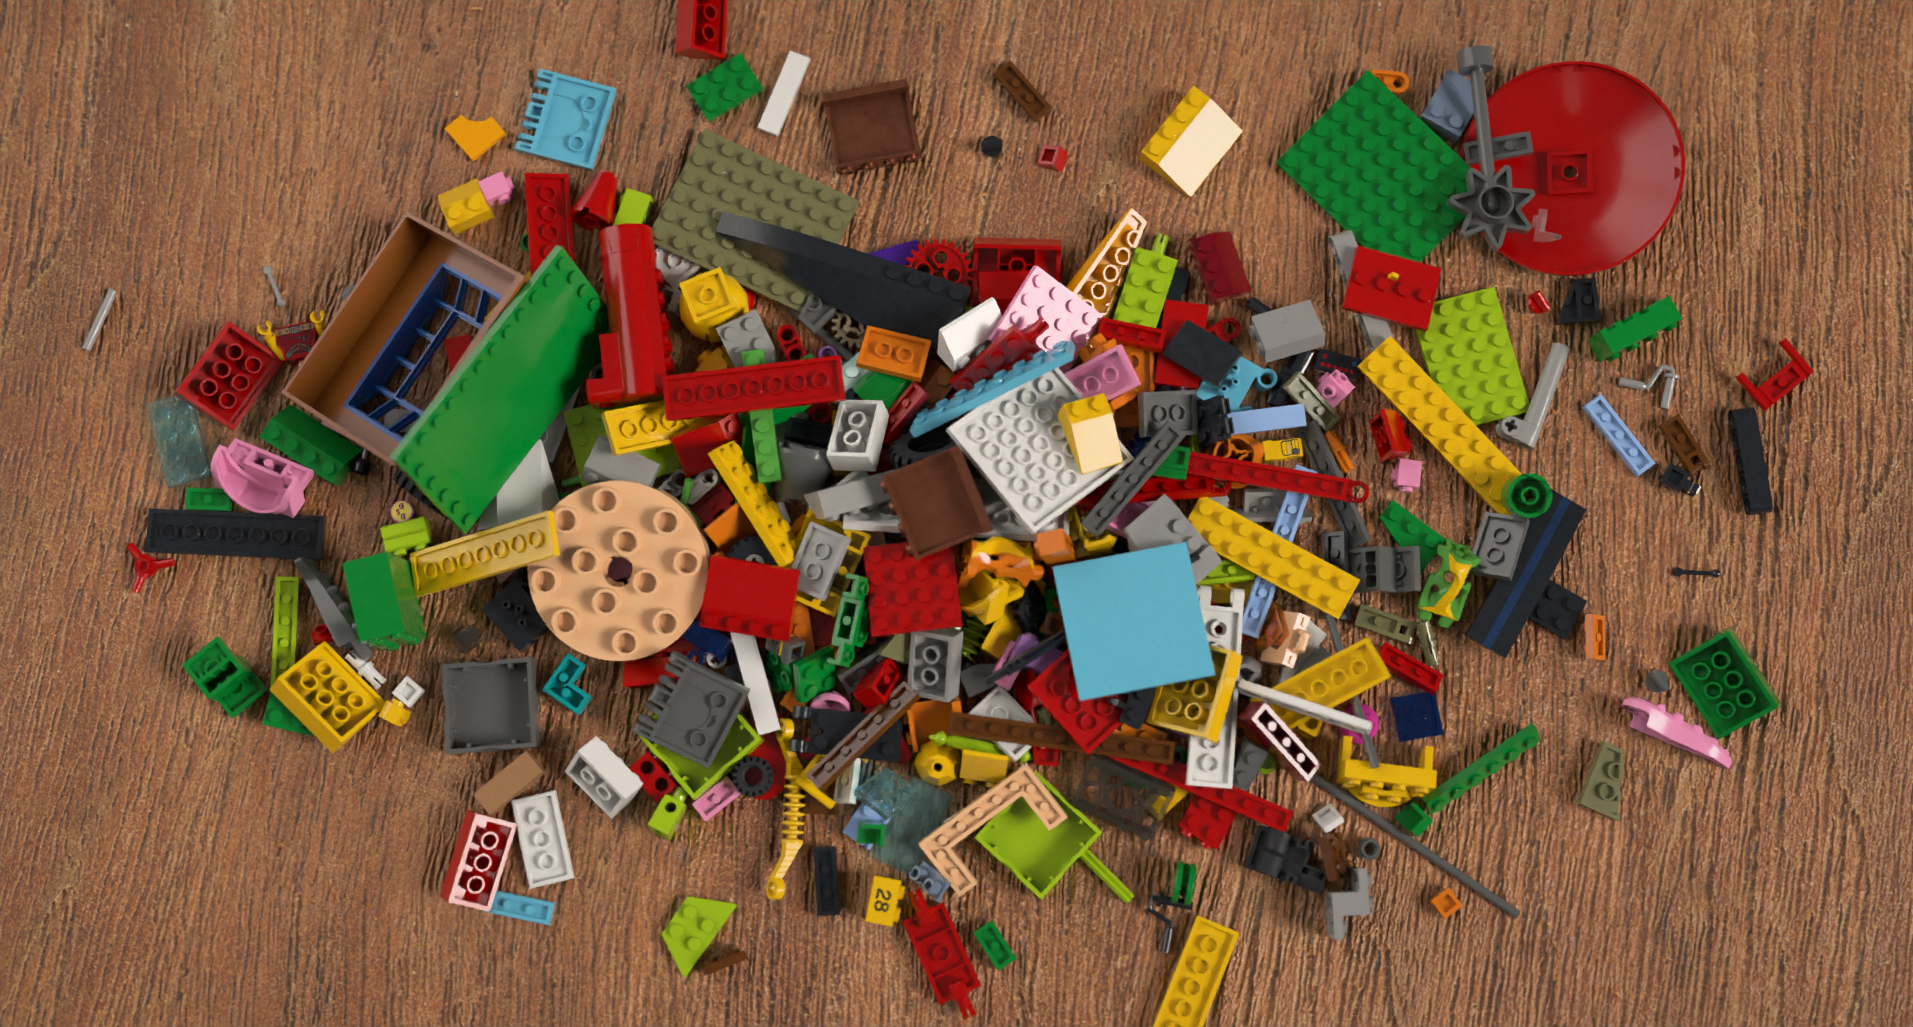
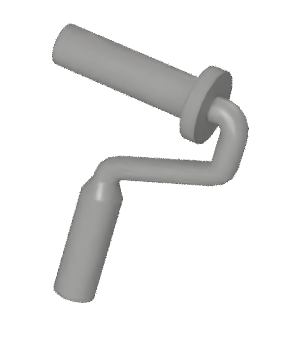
M1660 365L1648 384L1620 377L1618 385L1637 390H1648L1652 387L1662 370L1669 371L1670 373H1664V377L1667 379L1660 408L1669 409L1675 380H1679L1680 376L1675 374V369L1672 366Z

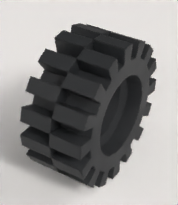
M757 756L745 757L734 767L735 770L732 774L733 784H735V788L741 794L748 797H758L771 789L770 787L774 782V773L772 766L766 760ZM750 768H757L762 774L761 782L755 786L749 785L745 780V773Z

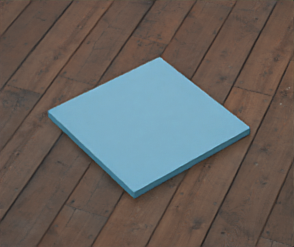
M1186 542L1052 568L1079 701L1215 676Z

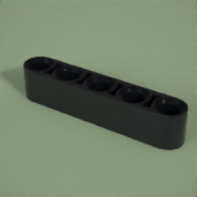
M1753 407L1729 410L1728 423L1745 513L1747 515L1771 513L1773 501L1756 411Z

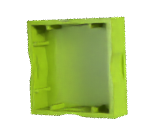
M739 711L710 768H707L639 735L652 752L666 763L672 775L693 800H698L732 771L741 759H745L765 741L761 735H758V731L741 711ZM655 714L653 718L658 720L659 715Z
M1034 771L1065 811L1067 818L1049 831L1023 796H1021L992 817L975 838L1042 900L1076 859L1082 856L1102 834V831L1079 810L1073 807L1037 771Z

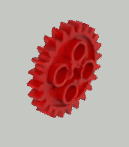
M934 238L933 244L925 240L924 248L922 245L917 244L919 251L911 250V254L914 257L906 258V261L910 263V265H906L907 267L917 270L919 266L924 265L929 268V274L934 275V269L926 260L929 257L938 271L943 270V279L949 280L947 274L950 271H956L959 273L960 278L955 283L970 287L966 282L973 281V278L968 276V274L974 270L967 268L972 261H965L964 258L967 256V252L959 253L962 246H958L956 249L953 248L954 241L946 245L945 238H943L941 244H938L936 238ZM938 253H943L946 255L947 261L939 264L935 261V256Z

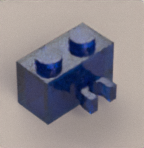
M697 619L681 635L684 641L695 647L686 657L692 660L701 650L700 660L697 663L702 666L705 662L706 654L723 663L733 646V641L715 629L700 627V621Z

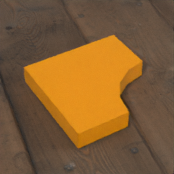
M460 115L445 128L473 162L506 135L505 131L492 117L484 121L475 122L467 120Z

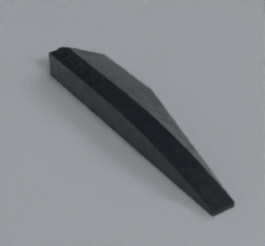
M722 212L716 228L717 234L736 246L743 248L755 258H759L767 263L771 268L778 270L801 287L824 299L825 302L843 311L847 316L859 321L863 326L867 327L869 325L931 340L930 349L938 351L939 329L964 314L971 294L970 287L843 245L743 216Z

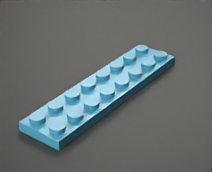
M1061 340L1052 346L1053 349L1046 352L1041 350L1033 355L1034 359L1028 362L1021 360L1013 365L1014 369L1008 372L1003 369L994 374V378L988 381L986 379L980 380L969 391L962 389L954 395V398L947 400V398L942 399L935 404L936 407L929 410L928 408L920 410L916 413V417L913 420L910 429L911 434L914 438L1072 361L1075 351L1073 341L1065 342V340Z

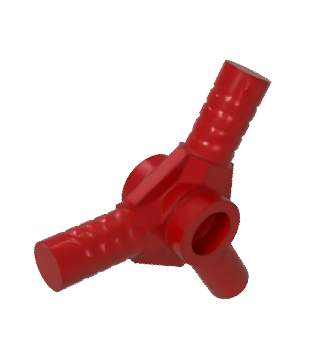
M134 542L126 546L135 559L134 566L137 578L131 589L133 592L140 593L145 580L157 573L160 568L175 566L174 558L157 560V558L142 554Z

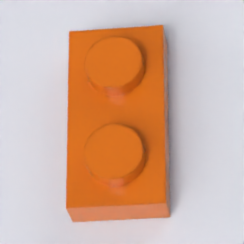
M1585 614L1584 652L1586 659L1605 660V616Z

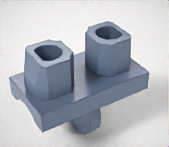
M922 860L919 866L915 865L909 874V877L936 902H941L944 892L951 885L926 860Z

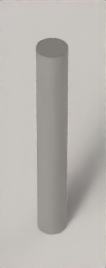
M109 288L82 348L91 351L117 295V291Z

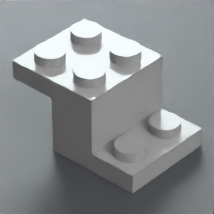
M756 308L715 327L734 367H743L741 352L758 349L765 350L766 364L781 362Z
M1350 868L1351 890L1325 891L1327 937L1344 939V934H1347L1346 920H1343L1342 916L1370 915V910L1373 909V898L1369 896L1368 886L1372 885L1371 873H1367V868Z

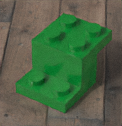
M218 636L182 664L183 668L209 700L218 701L233 719L269 691L245 658L233 654L222 638Z

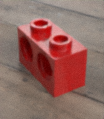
M647 751L629 769L637 774L644 783L642 787L656 803H660L665 794L670 795L680 785L676 782L677 780L672 775L670 769L667 771L661 765L664 761ZM647 761L653 764V770L649 774H645L642 769L643 764ZM661 778H665L668 782V787L664 791H660L657 787V782Z

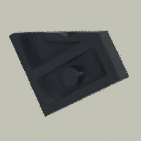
M1596 278L1574 279L1571 282L1559 314L1557 325L1599 322L1601 315Z

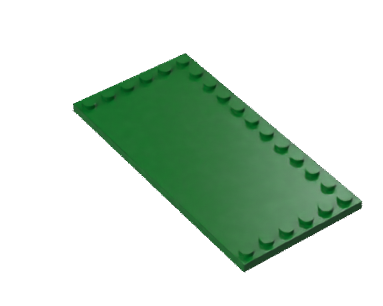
M558 245L554 247L389 456L437 508L465 534L474 525L601 359L599 335L609 334L606 304L563 247Z

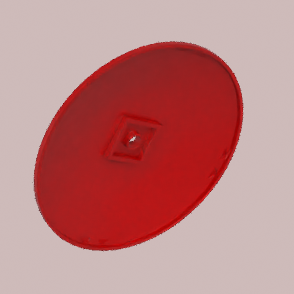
M1564 61L1539 66L1526 71L1505 83L1487 99L1491 138L1530 131L1533 154L1494 161L1495 175L1503 166L1508 165L1511 167L1512 188L1532 189L1535 191L1533 199L1520 209L1530 222L1532 228L1527 234L1506 231L1503 244L1497 250L1505 258L1522 267L1544 274L1557 276L1588 275L1613 268L1633 258L1653 242L1665 228L1678 204L1685 176L1684 146L1677 124L1667 106L1643 82L1622 70L1608 65L1586 61ZM1475 117L1466 132L1463 143L1477 141ZM1462 145L1460 157L1466 162ZM1480 164L1470 166L1481 172ZM1566 168H1573L1576 171V175L1573 178H1567L1564 176L1563 171Z

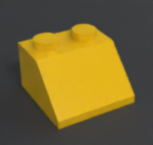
M478 178L438 195L448 226L455 234L495 217L481 190Z

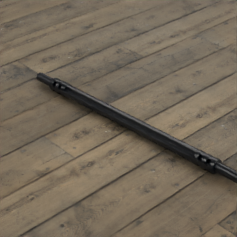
M1196 551L1189 555L1191 564L1200 559ZM1065 628L1002 664L1000 669L983 678L987 686L1006 675H1012L1014 672L1019 671V669L1024 668L1029 663L1066 642Z

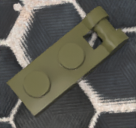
M1364 604L1359 605L1353 623L1354 626L1411 646L1414 642V632L1418 630L1416 622ZM1401 626L1406 628L1404 635L1399 633Z

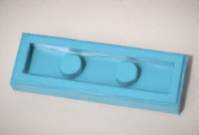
M496 890L490 912L485 910L484 912L551 925L555 902Z

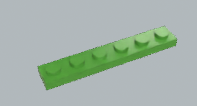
M764 349L741 352L743 367L766 364ZM773 410L749 412L759 484L782 481Z

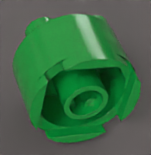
M1533 473L1512 476L1504 484L1501 491V504L1509 514L1520 518L1537 517L1546 512L1552 502V491L1548 482L1542 476ZM1524 492H1527V495L1530 496L1528 500H1525Z

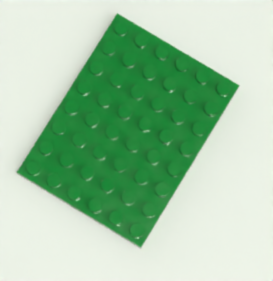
M1369 70L1276 161V165L1345 231L1351 230L1356 242L1365 248L1421 262L1465 218L1464 215L1448 207L1447 201L1453 195L1468 192L1465 174L1471 167Z

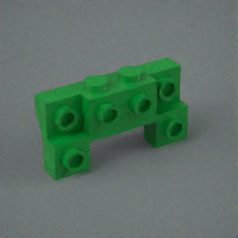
M847 573L846 578L851 579L853 585L851 593L843 591L831 644L839 648L836 660L828 658L827 663L850 668V664L855 656L854 646L863 648V643L867 639V625L870 620L869 603L865 602L869 589L868 579Z

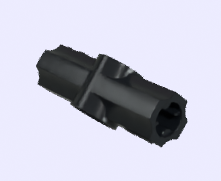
M1309 350L1290 356L1288 363L1282 368L1277 378V383L1266 402L1270 407L1287 406L1291 397L1282 386L1296 371L1304 376L1303 373L1314 354Z

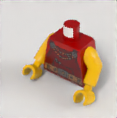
M313 310L310 314L311 321L275 328L274 332H271V322L266 320L265 323L268 329L264 330L258 324L257 331L261 335H265L264 338L270 349L282 361H286L290 365H298L299 368L327 327L326 322L323 321L326 317V312L321 310V318H318Z

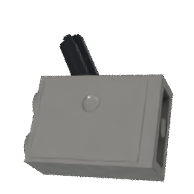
M1256 298L1248 300L1246 307L1257 314L1251 316L1250 336L1252 339H1256L1257 352L1259 356L1263 355L1266 363L1325 346V332L1310 300L1272 310Z

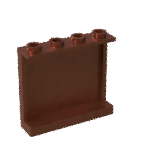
M907 78L822 94L837 174L851 175L857 170L867 172L879 166L889 168L896 166L897 163L905 162L906 164L917 162L918 159H922Z
M960 445L882 476L881 487L884 494L889 493L892 501L889 503L893 515H898L901 522L897 524L902 537H907L909 542L906 545L911 558L915 556L916 561L980 534L993 531V526Z

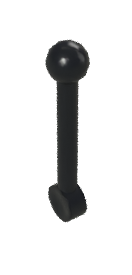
M1678 567L1673 570V574L1676 577L1683 574L1710 575L1718 578L1721 574L1718 569L1713 571L1682 570Z

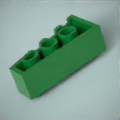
M1670 296L1644 308L1642 312L1638 311L1625 318L1624 321L1620 320L1610 327L1598 331L1587 341L1600 363L1608 360L1610 363L1621 357L1620 352L1627 350L1629 353L1640 347L1639 342L1645 340L1648 343L1659 337L1658 332L1664 330L1667 333L1678 327L1676 323L1683 318Z

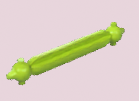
M944 731L929 735V739L934 741L936 747L946 744L951 748L1006 756L994 743L954 735L946 736ZM1028 750L1018 759V762H1027L1034 759V756Z

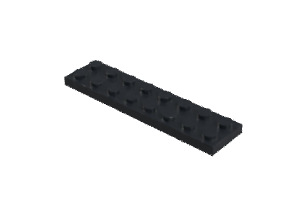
M149 508L145 552L295 560L299 557H305L306 559L323 561L327 517L295 515L292 518L285 514Z

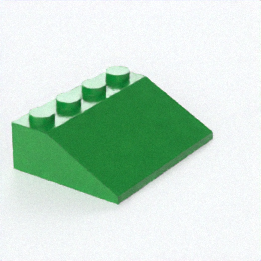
M1731 626L1669 662L1674 673L1718 740L1780 706V700Z

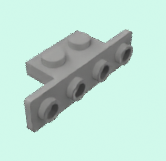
M1244 489L1243 509L1230 510L1256 524L1261 522H1272L1275 524L1286 492L1274 489ZM1304 508L1299 524L1312 521V515L1308 508Z

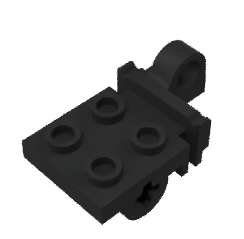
M1259 824L1245 864L1246 868L1285 882H1289L1290 877L1294 878L1293 885L1319 894L1322 892L1327 877L1326 871L1307 865L1313 847L1312 842L1306 840L1305 846H1302L1301 838Z

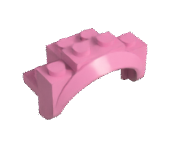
M237 438L232 441L228 448L222 445L218 446L210 467L215 485L223 488L227 495L240 506L257 513H273L275 515L276 513H282L292 518L295 517L305 503L303 491L314 477L313 470Z

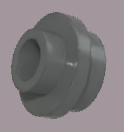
M1373 838L1362 839L1357 847L1358 854L1365 860H1374L1380 854L1378 841ZM1368 844L1372 846L1370 853L1365 851V846Z

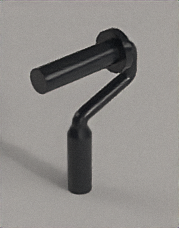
M1158 891L1157 895L1149 898L1147 910L1168 924L1164 931L1160 952L1169 954L1174 932L1173 922L1153 909L1154 901H1156L1157 907L1164 904L1192 910L1193 901H1191L1189 906L1184 905V899H1178V903H1172L1170 896H1165L1163 891Z

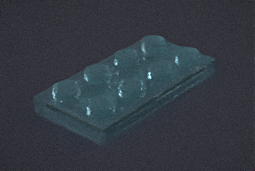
M176 396L148 403L147 408L167 487L173 488L212 477L196 409Z
M913 776L885 830L884 847L877 846L872 857L909 876L913 867L919 864L924 854L918 842L937 829L953 796Z

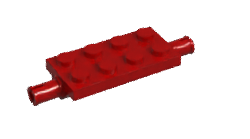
M1039 317L1028 329L1025 328L1023 330H1019L1012 325L950 380V385L957 391L947 400L954 398V395L962 389L967 391L973 389L974 384L980 380L986 379L988 381L994 378L993 375L1003 369L1007 372L1014 369L1013 365L1021 360L1028 362L1034 359L1033 355L1043 350L1037 345L1036 339L1050 328L1047 321H1043V318Z
M921 888L914 890L918 899H916L913 891L907 893L915 913L914 916L903 920L904 926L939 1004H944L950 1000L956 1001L963 1020L968 1019L969 1015L966 1008L969 1010L971 1017L977 1014L968 996L969 992L980 987L981 983L945 903L942 902L933 907L928 906Z

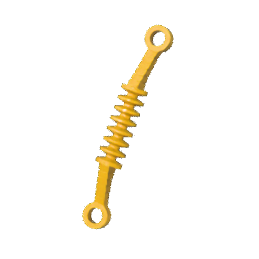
M787 718L779 719L781 729L775 731L787 763L784 778L791 781L790 784L784 785V788L789 789L790 792L783 794L784 797L790 799L789 802L783 803V806L788 807L789 811L782 812V815L789 817L788 820L782 821V824L787 825L788 829L781 830V833L788 835V838L781 839L782 855L766 885V894L770 900H781L785 893L783 876L799 851L798 849L803 844V840L798 839L797 835L804 834V831L797 829V827L804 825V822L798 820V817L805 816V813L798 811V808L805 807V804L799 802V799L806 798V795L799 793V790L803 788L795 783L804 770L799 759H797V754L789 751V742L794 734V724L791 719Z

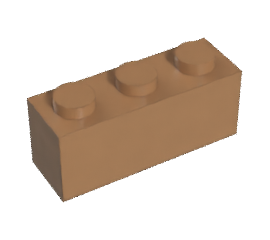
M530 751L518 752L511 758L512 763L507 767L505 765L501 766L494 772L495 777L489 782L484 780L476 787L478 791L473 795L489 815H496L546 773V770Z

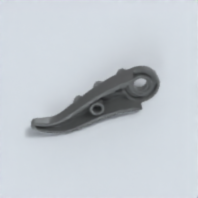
M299 557L294 560L337 646L341 647L344 645L346 649L354 647L364 661L372 658L373 648L359 642L352 606H349L342 599L344 594L336 586H332L329 583V576L326 573L319 572L316 569V564L313 560L306 559L305 557Z

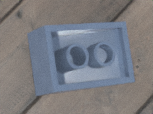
M1448 69L1420 117L1436 135L1452 144H1455L1474 113L1470 80Z

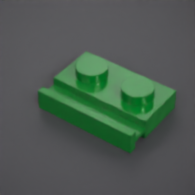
M1176 446L1151 476L1185 481L1191 448Z

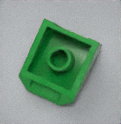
M869 370L852 385V388L862 400H882L888 411L913 380Z

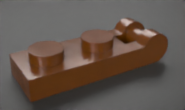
M1679 414L1658 426L1683 465L1684 470L1690 473V478L1696 476L1698 471L1706 470L1711 466L1708 458ZM1693 456L1697 459V462L1694 464L1690 460Z

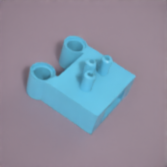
M1240 357L1218 389L1204 381L1201 383L1196 392L1197 402L1217 395H1224L1225 399L1229 398L1231 412L1254 410L1248 406L1239 408L1252 382L1255 381V386L1259 391L1268 392L1276 384L1277 375L1271 369H1263ZM1268 376L1271 379V384H1263L1261 377Z

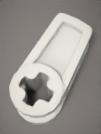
M708 469L700 472L694 479L688 502L690 505H694L721 482V477L715 470ZM708 475L714 480L713 483L707 482L706 477Z

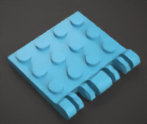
M539 69L536 78L540 81L536 80L534 86L540 90L548 91L547 96L537 93L531 94L530 99L544 105L528 102L524 117L538 123L526 120L522 123L525 129L536 132L534 136L520 133L518 139L524 142L516 141L514 150L522 154L533 155L593 171L616 96V88Z

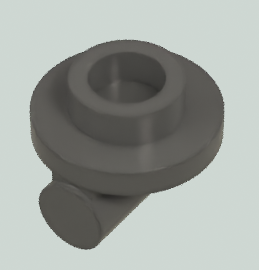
M1655 669L1647 674L1645 684L1650 691L1656 693L1665 692L1670 688L1668 677L1664 672Z

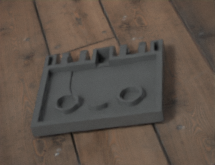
M673 651L669 658L671 663L667 662L665 669L680 678L676 682L666 675H660L658 681L662 684L656 683L649 696V699L653 702L647 701L645 704V708L659 715V718L655 720L653 717L641 713L639 716L640 721L635 723L633 731L710 768L750 689L688 659L681 653Z

